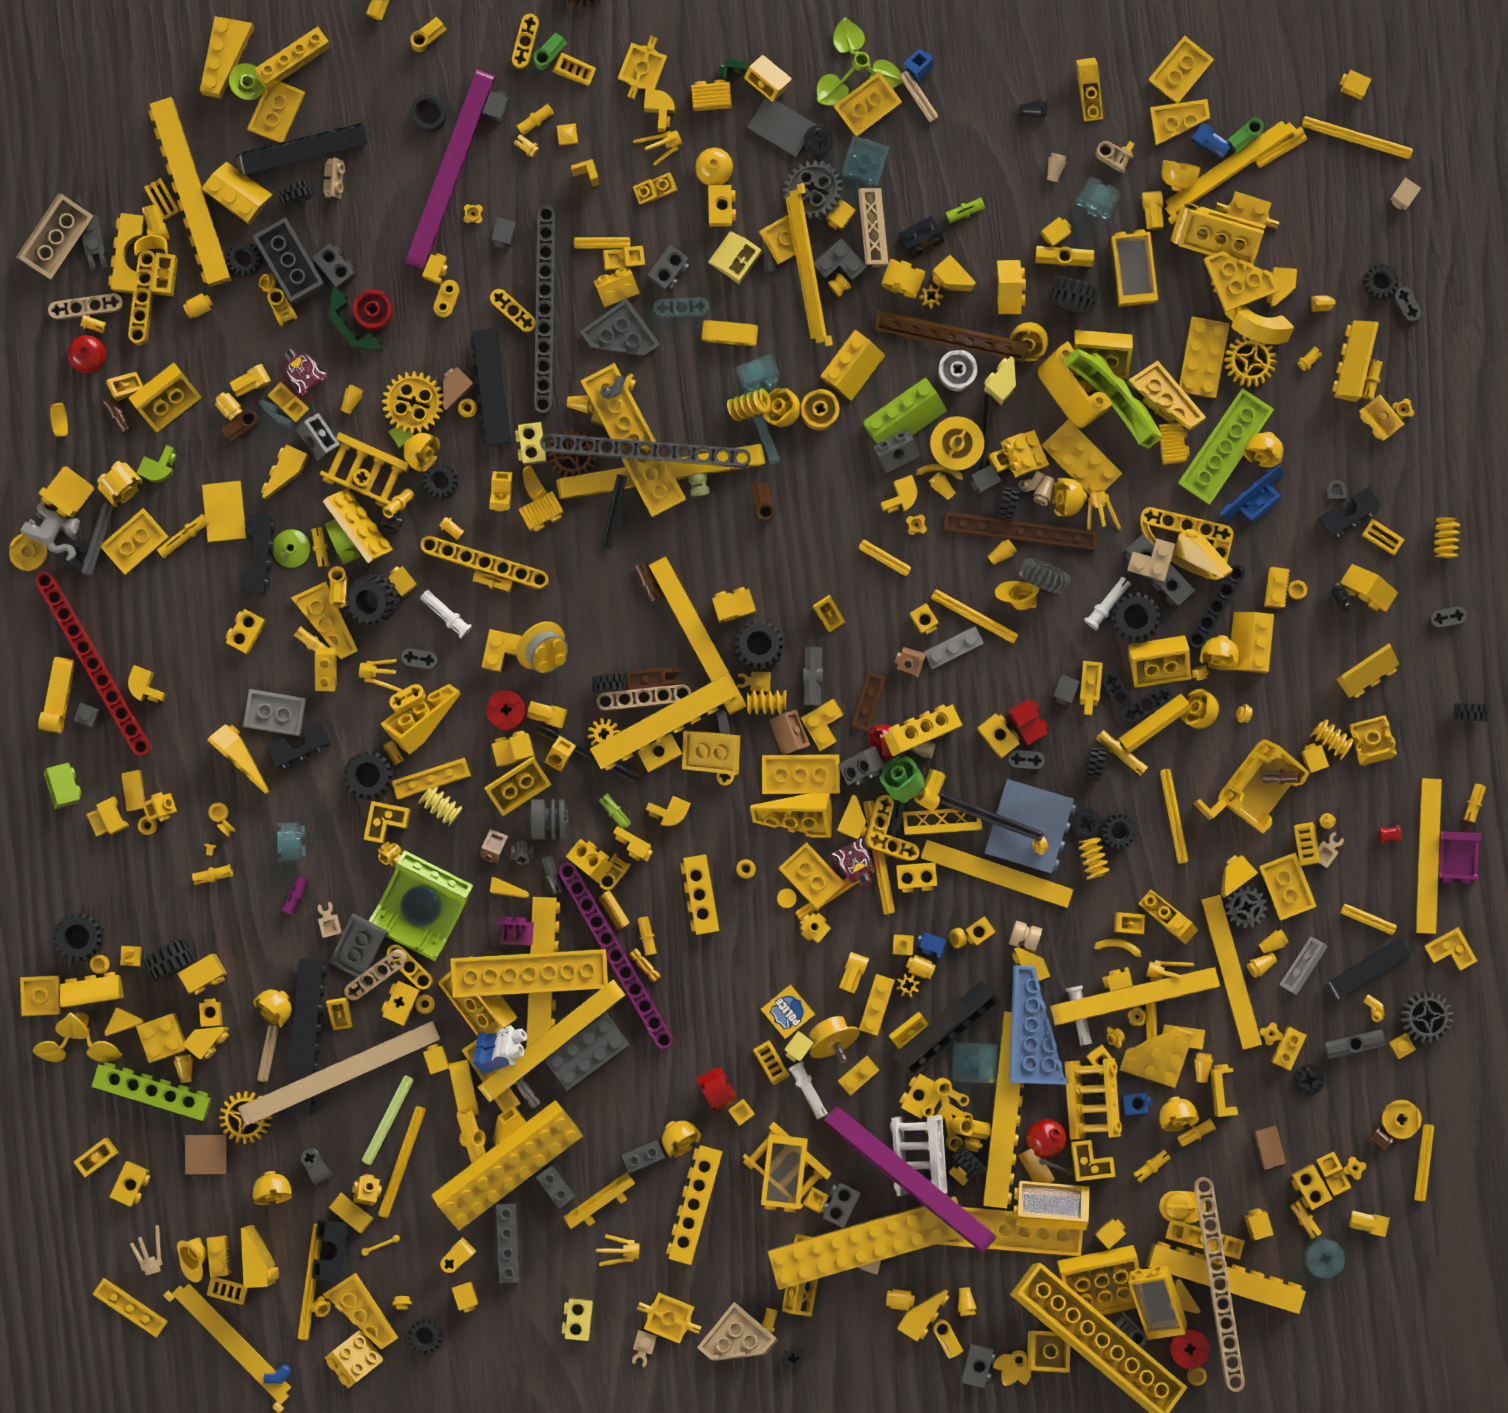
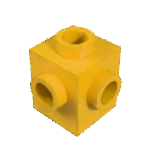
M162 792L151 796L152 799L142 803L148 821L159 819L161 822L170 819V814L177 812L171 793L163 795Z
M811 913L810 916L806 914L799 922L802 924L799 928L802 930L800 934L808 941L812 939L816 943H819L831 928L825 923L827 920L819 913L816 915ZM812 923L816 925L815 930L811 929Z
M364 1174L354 1181L352 1186V1192L354 1193L353 1203L374 1205L377 1197H380L381 1194L380 1180L374 1179L373 1175Z

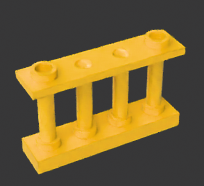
M339 432L336 439L340 442V448L329 472L326 473L321 470L320 475L324 477L323 481L331 485L334 482L376 500L375 504L384 508L391 503L387 499L399 473H402V471L408 472L409 464ZM351 447L357 450V456L344 481L335 477L346 451ZM369 455L374 458L375 463L370 472L371 482L362 489L353 485V475L359 470L364 458H367ZM387 463L392 466V472L381 496H377L371 493L370 490L381 466Z
M1115 1058L1103 1059V1065L1081 1066L1080 1060L1064 1062L1070 1140L1086 1138L1085 1134L1087 1132L1108 1131V1137L1121 1136L1122 1125L1119 1120L1116 1080L1117 1064L1115 1063ZM1104 1073L1105 1084L1083 1086L1081 1075ZM1105 1092L1106 1104H1083V1094ZM1107 1112L1108 1124L1086 1125L1084 1114Z
M774 1121L769 1126L771 1129L769 1134L789 1136ZM768 1137L750 1157L747 1154L743 1155V1158H745L743 1163L751 1170L755 1167L762 1175H764L765 1170L755 1162L767 1150ZM784 1144V1149L770 1163L769 1181L789 1198L787 1200L788 1203H796V1194L792 1196L785 1187L799 1173L802 1146ZM795 1151L800 1155L799 1161L778 1183L770 1175L790 1152L793 1153ZM807 1151L805 1166L807 1167L810 1164L814 1168V1174L802 1186L801 1199L819 1178L822 1179L824 1177L828 1179L832 1174Z

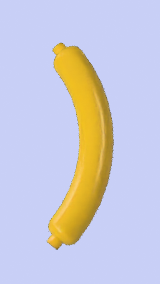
M941 464L925 465L917 469L916 475L922 476L928 472L941 471L954 476L957 480L963 479V474L960 471L948 469Z
M1121 939L1101 940L1096 942L1094 949L1098 950L1110 946L1121 947L1130 951L1134 956H1141V951L1135 945Z

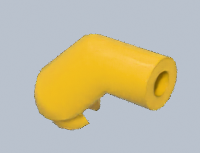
M1368 994L1363 1002L1371 1007L1372 1020L1380 1022L1384 1018L1383 1004Z

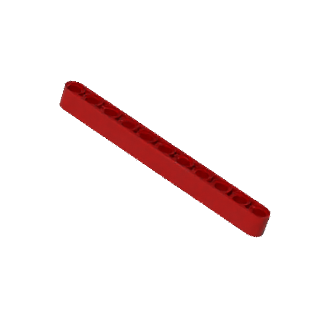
M39 573L36 577V584L132 751L139 756H147L151 752L152 747L59 584L50 573ZM44 577L50 578L48 586H42L41 581ZM59 593V601L52 603L51 596ZM63 610L69 611L67 619H61L60 615ZM78 626L79 633L76 636H71V628ZM87 643L89 646L88 650L81 653L80 645ZM97 659V668L90 669V661ZM101 676L108 678V682L104 686L99 684ZM112 692L117 694L115 702H109L108 696ZM121 709L127 711V716L124 719H119L118 712ZM134 725L137 732L129 736L127 730L130 726ZM140 742L146 744L144 752H138L137 745Z

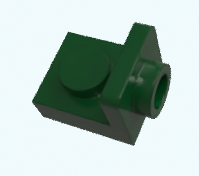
M725 59L724 64H720L719 75H722V80L725 81L727 80L728 71L735 75H742V73L747 72L748 61Z

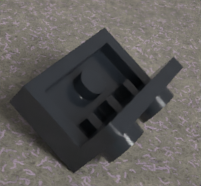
M932 216L898 233L911 259L919 257L945 242L942 232Z

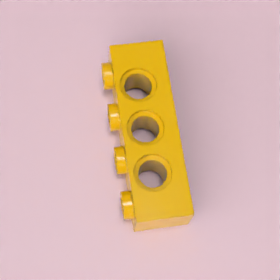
M316 27L256 67V77L264 88L268 90L329 49V41L319 27Z
M943 704L935 708V712L931 714L929 711L920 714V719L915 720L914 717L903 722L904 726L900 727L897 724L888 728L889 732L883 735L892 756H896L962 726L953 704L945 707Z
M704 854L683 858L684 862L680 863L682 874H686L687 882H684L685 894L689 893L690 901H687L688 912H693L694 920H690L692 932L696 931V935L718 932L719 925L707 856ZM693 871L701 872L702 878L699 881L691 879L690 876ZM696 890H703L705 892L703 900L698 901L694 898ZM700 909L708 911V917L704 920L697 917V912Z

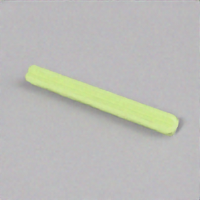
M406 1075L403 1077L362 1158L364 1163L372 1164L414 1081L413 1078Z

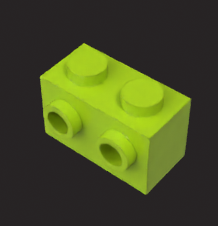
M69 763L46 768L44 776L54 808L58 809L78 803L81 797V790L74 781L76 778L74 768H70Z

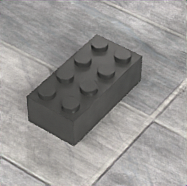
M286 217L252 236L292 306L326 287Z
M606 1013L546 1057L544 1061L566 1091H568L630 1044Z

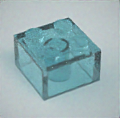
M853 136L842 170V177L878 187L890 146Z
M772 353L736 367V375L744 394L753 393L755 390L760 391V388L767 386V388L773 387L780 380V373Z

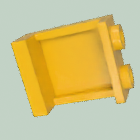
M1228 1064L1214 1065L1215 1069L1210 1070L1214 1115L1217 1117L1238 1115L1237 1107H1225L1222 1074L1233 1072V1068H1228Z

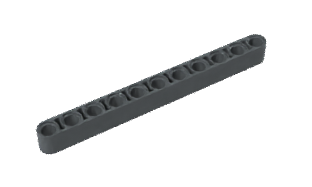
M548 205L540 207L537 216L534 405L537 413L540 415L549 414L553 404L556 216L554 209ZM549 211L552 216L550 219L545 220L541 217L542 213ZM545 230H549L552 233L547 239L541 237V233ZM544 249H549L551 255L545 258L541 256V252ZM548 268L551 270L549 276L544 277L540 274L541 270ZM543 287H548L551 290L546 296L540 293ZM543 306L550 308V312L546 315L540 313V309ZM548 325L550 330L548 333L543 334L539 331L540 327ZM542 344L550 346L549 350L545 353L539 351V347ZM542 363L549 364V369L545 372L539 370V366ZM541 382L549 384V388L545 391H541L538 386ZM541 401H546L549 403L547 409L541 410L538 408V404Z
M545 434L540 440L543 451L554 454L745 468L751 461L750 453L746 449L561 434ZM546 439H553L554 446L546 448L544 441ZM566 440H571L574 446L572 449L567 450L563 448V443ZM585 442L593 444V448L590 451L583 450L582 445ZM610 443L612 450L609 453L603 452L601 449L603 444ZM623 445L631 446L632 450L629 454L621 452ZM643 446H648L651 449V453L644 456L640 453V449ZM665 447L668 448L670 455L662 457L659 454L660 450ZM687 449L690 453L689 457L686 459L680 458L678 455L680 450ZM700 451H707L709 457L706 460H700L698 453ZM720 452L727 453L728 459L725 462L718 460L717 455ZM743 453L747 456L748 459L745 463L737 461L736 458L739 454Z

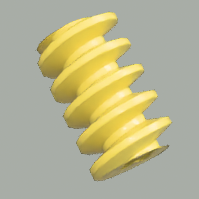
M438 787L429 788L418 803L426 802L425 809L432 806L430 813L434 814L438 811L436 817L439 819L444 816L442 822L445 824L450 821V826L460 814L462 806L455 808V801L449 804L450 797L448 796L443 799L444 792L442 791L437 794Z

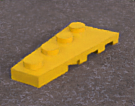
M1156 361L1128 380V385L1188 430L1205 421L1206 417L1159 361Z
M326 581L291 597L329 646L337 648V655L341 660L359 652L339 608L330 606V589Z
M354 1273L323 1294L380 1349L398 1339V1336L357 1273Z

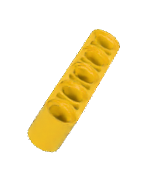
M149 250L142 251L138 257L128 332L130 340L138 346L144 345L148 340L154 296L151 289L156 256ZM151 256L153 257L152 262L148 265L144 264V258ZM144 275H150L148 283H141V278ZM141 294L148 295L145 302H139L138 298ZM138 313H145L144 320H136ZM136 332H143L140 340H134Z

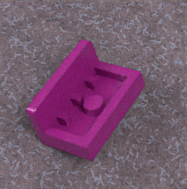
M501 917V920H494V924L502 925L501 944L532 946L534 922H526V918L514 917V921L513 917Z

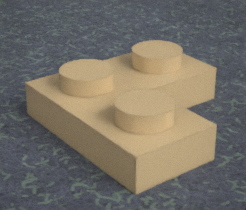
M1156 539L1151 557L1132 552L1127 571L1165 581L1175 544Z

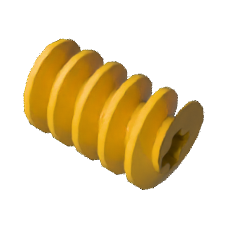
M763 388L760 391L755 390L753 393L749 392L747 395H741L740 398L735 397L727 401L729 414L738 422L768 412L771 407L770 396Z
M1436 518V522L1440 524L1436 525L1435 529L1441 532L1435 533V537L1439 538V540L1434 542L1435 545L1439 546L1434 549V552L1439 554L1435 557H1458V554L1453 553V550L1459 549L1458 546L1453 545L1454 542L1459 541L1454 535L1460 534L1459 531L1454 529V527L1460 526L1459 523L1455 522L1456 518Z
M755 690L752 691L751 695L748 693V714H751L753 709H755L756 714H759L760 709L763 710L764 714H767L768 709H770L771 714L774 715L776 709H778L779 715H781L783 710H786V690L783 691L782 696H780L778 690H776L774 696H772L771 690H768L766 695H764L763 690H760L759 695L756 694Z
M1326 719L1317 725L1309 737L1311 738L1316 734L1315 741L1318 742L1322 739V747L1329 744L1328 751L1335 749L1334 756L1341 753V760L1351 748L1353 739L1350 738L1346 741L1347 734L1344 733L1340 736L1341 729L1333 731L1334 724L1327 727L1329 720Z
M1096 837L1078 842L1083 843L1079 850L1085 851L1081 854V857L1087 858L1083 865L1089 866L1084 871L1091 873L1087 880L1105 876V873L1109 871V868L1103 867V865L1108 863L1107 860H1101L1106 854L1099 852L1104 846L1097 845L1102 840L1101 838Z

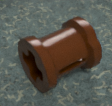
M1379 1126L1368 1138V1141H1373L1381 1148L1382 1152L1394 1140V1138H1389L1384 1134Z

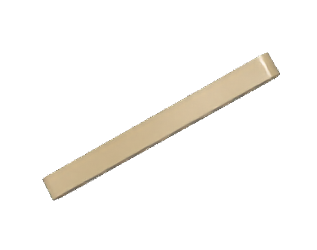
M433 1021L248 1102L238 1107L245 1126L438 1041L440 1039Z
M1201 1177L1195 1181L1194 1191L1226 1386L1230 1390L1238 1392L1243 1389L1245 1381L1214 1186L1210 1179ZM1201 1181H1206L1209 1185L1208 1190L1205 1192L1199 1190V1183ZM1206 1200H1209L1212 1204L1209 1211L1202 1209V1203ZM1208 1220H1213L1215 1223V1227L1211 1231H1207L1205 1228V1223ZM1215 1239L1218 1242V1247L1215 1250H1210L1208 1243L1210 1240ZM1215 1259H1219L1221 1262V1267L1217 1270H1213L1211 1267V1263ZM1217 1279L1224 1281L1222 1289L1215 1288L1214 1283ZM1221 1298L1227 1300V1306L1224 1309H1219L1217 1306V1302ZM1223 1318L1230 1319V1326L1226 1329L1220 1325ZM1228 1337L1232 1338L1234 1341L1233 1346L1225 1348L1224 1340ZM1235 1357L1237 1360L1236 1365L1229 1368L1227 1360ZM1233 1377H1238L1240 1380L1237 1387H1231L1230 1380Z

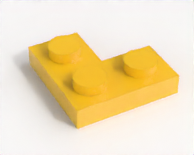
M834 699L800 718L819 751L837 742L827 726L843 716Z
M1459 927L1424 945L1433 963L1449 954L1452 956L1459 971L1477 962Z

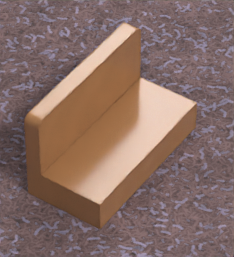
M797 710L781 714L769 720L782 755H787L810 746Z
M1272 1126L1254 1131L1263 1169L1266 1170L1285 1164L1286 1161L1277 1127Z

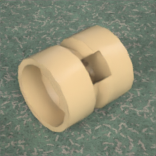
M1016 920L1009 944L1016 947L1022 945L1025 950L1035 953L1042 928L1036 926L1027 927L1026 923Z

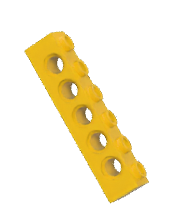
M700 1145L699 1149L695 1148L692 1159L696 1160L694 1168L690 1167L687 1176L691 1180L689 1186L684 1187L682 1197L685 1198L684 1205H679L677 1216H680L679 1223H674L671 1234L675 1235L673 1243L669 1242L666 1254H670L669 1259L689 1265L692 1264L723 1152L721 1150ZM707 1161L710 1164V1169L707 1172L700 1171V1162ZM696 1180L704 1182L705 1187L703 1190L697 1191L694 1189L693 1184ZM697 1199L700 1204L699 1208L696 1210L690 1209L688 1206L689 1200ZM685 1218H692L694 1220L692 1228L684 1227L683 1220ZM680 1237L688 1238L689 1245L687 1247H680L678 1245Z

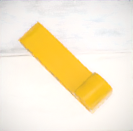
M62 657L54 658L44 712L40 714L38 729L62 733L75 660Z

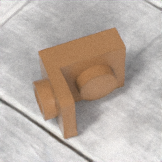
M490 829L481 848L480 857L488 862L498 863L508 836Z

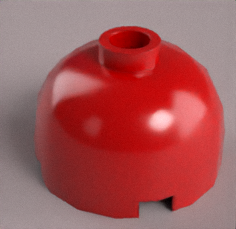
M79 336L69 345L68 360L72 367L80 373H95L106 362V348L95 336Z
M886 724L871 726L870 729H873V732L869 733L870 748L876 747L883 763L898 756H892L883 735L889 732L888 728L892 727Z
M1042 1119L1028 1129L1026 1136L1027 1145L1033 1149L1037 1157L1050 1159L1059 1154L1065 1147L1066 1132L1057 1121Z

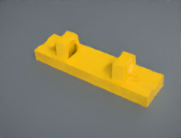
M626 1172L565 1215L564 1218L569 1227L572 1229L583 1220H585L588 1226H591L595 1223L591 1215L614 1198H617L621 1204L625 1202L627 1198L623 1192L635 1184L629 1173Z

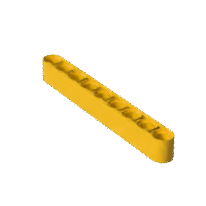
M665 556L653 562L649 567L711 682L727 675L737 693V696L734 697L735 701L725 706L729 715L747 707L668 559Z
M1216 968L1183 974L1181 979L1175 977L1050 1006L1055 1026L1220 987Z
M613 979L524 1049V1055L517 1058L515 1065L511 1066L509 1064L506 1067L500 1068L478 1086L479 1090L491 1102L625 996V993Z

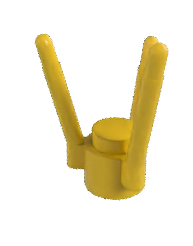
M676 130L633 140V143L663 138V140L645 147V150H649L665 144L667 149L671 148L653 163L656 166L670 154L679 150L678 146L682 145L681 138Z
M1105 490L1090 492V497L1087 498V530H1091L1093 505L1094 508L1099 509L1102 527L1106 526L1103 507L1106 506L1105 502L1117 529L1120 530L1121 527L1110 503L1109 495L1105 494Z
M396 659L360 663L359 678H365V682H371L397 692L402 691L398 687L372 678L376 677V673L396 674L395 670L377 669V666H374L396 663Z
M1155 960V963H1149L1146 976L1151 977L1150 981L1153 982L1160 980L1158 978H1162L1163 975L1181 979V975L1164 971L1165 967L1162 966L1193 967L1194 963Z
M606 1234L605 1238L627 1245H623V1249H596V1252L623 1253V1257H625L600 1262L599 1266L633 1262L634 1259H639V1243H634V1240Z

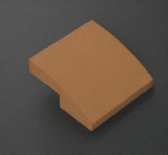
M185 1135V1174H226V1135Z

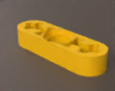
M526 14L520 24L512 55L513 65L518 69L526 68L530 62L539 27L538 18L534 14ZM533 19L535 25H531L530 33H528V26L525 22ZM522 37H529L531 39L530 45L522 46L520 44ZM521 50H523V58L526 61H522L521 64H518V60H516V58L520 57Z
M496 289L491 293V303L525 333L535 330V318L504 290ZM496 294L499 296L503 294L502 298L506 303L508 300L511 301L505 306L504 310L501 308L504 306L502 302H495ZM509 307H518V314L510 316L508 314ZM522 312L525 313V315H523V318L526 321L530 319L532 320V327H523L524 322L521 319H519L522 315Z

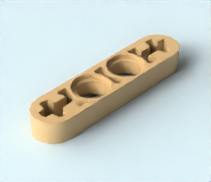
M112 293L55 301L49 305L48 312L53 319L62 320L83 317L84 315L117 312L122 309L124 302L118 294ZM113 298L119 301V303L116 304V307H113L111 304L106 305L107 309H104L105 304L103 302V299H105L107 303L112 302ZM92 301H100L101 306L98 310L90 308ZM74 303L81 304L82 309L79 313L72 312L71 307ZM65 304H68L67 309L69 314L66 315V311H60L59 315H56V313L53 312V310L56 309V306H58L60 309H65Z
M400 949L393 950L346 986V997L350 1000H357L395 973L406 963V953ZM399 956L401 958L400 961H396L393 965H391L390 962H392L395 957ZM384 965L387 967L388 972L386 974L380 973L378 966ZM364 976L372 977L373 984H366ZM360 984L361 988L357 992L352 993L351 989H355Z

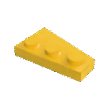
M1207 99L1150 107L1156 146L1210 119Z

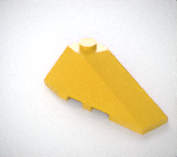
M448 684L430 693L427 699L402 713L394 712L381 723V726L395 743L410 755L427 740L461 693Z
M225 724L207 740L268 795L270 790L242 738L239 736L240 731L233 725L229 727Z
M809 793L750 806L754 823L773 828L778 826L788 828V831L793 833L796 830L806 833V836L812 838H831L832 804L830 793Z

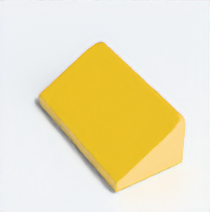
M141 771L121 773L127 812L144 809L142 803L145 802Z
M1032 1148L1018 1155L1033 1182L1050 1183L1055 1180L1047 1165L1039 1163L1040 1157L1034 1154L1035 1152Z

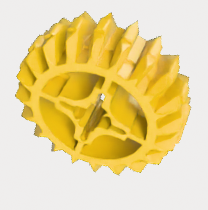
M1242 336V342L1236 339V345L1230 344L1231 350H1227L1225 353L1230 356L1224 359V362L1230 363L1225 366V369H1232L1228 376L1235 374L1233 381L1236 382L1238 378L1241 379V386L1245 381H1247V387L1251 386L1252 381L1255 386H1258V379L1261 383H1265L1264 376L1266 378L1271 377L1268 371H1275V368L1270 366L1276 364V360L1270 359L1275 357L1276 354H1269L1273 347L1269 346L1266 348L1265 343L1261 344L1251 339L1247 341L1245 336ZM1243 347H1252L1249 354L1237 353ZM1258 349L1263 353L1265 363H1262L1263 361L1257 357ZM1253 354V356H1252V358H1253L1252 361H1253L1255 364L1252 363V364L1248 367V360H1246V358L1248 359V358L1251 357V355ZM1235 359H1238L1243 364V373L1238 370ZM1252 368L1264 369L1258 375L1248 376Z
M244 1091L242 1097L240 1092H237V1099L230 1096L229 1098L232 1103L230 1104L228 1101H225L224 1105L228 1108L220 1109L221 1112L225 1113V1116H219V1119H225V1123H221L220 1126L228 1127L223 1132L224 1134L231 1132L229 1139H233L236 1135L237 1143L241 1141V1138H243L244 1144L248 1143V1138L254 1143L255 1135L258 1139H262L260 1132L267 1134L268 1131L264 1129V1126L271 1127V1124L267 1123L266 1119H272V1116H267L254 1122L253 1124L259 1125L258 1128L252 1133L244 1134L247 1125L245 1126L241 1116H238L241 1115L240 1112L232 1109L242 1101L251 1102L255 1100L256 1093L252 1092L251 1096L248 1097V1091ZM230 1116L238 1119V1131L232 1126Z

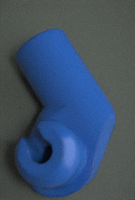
M282 1365L275 1374L264 1373V1383L282 1384L291 1374L290 1367Z

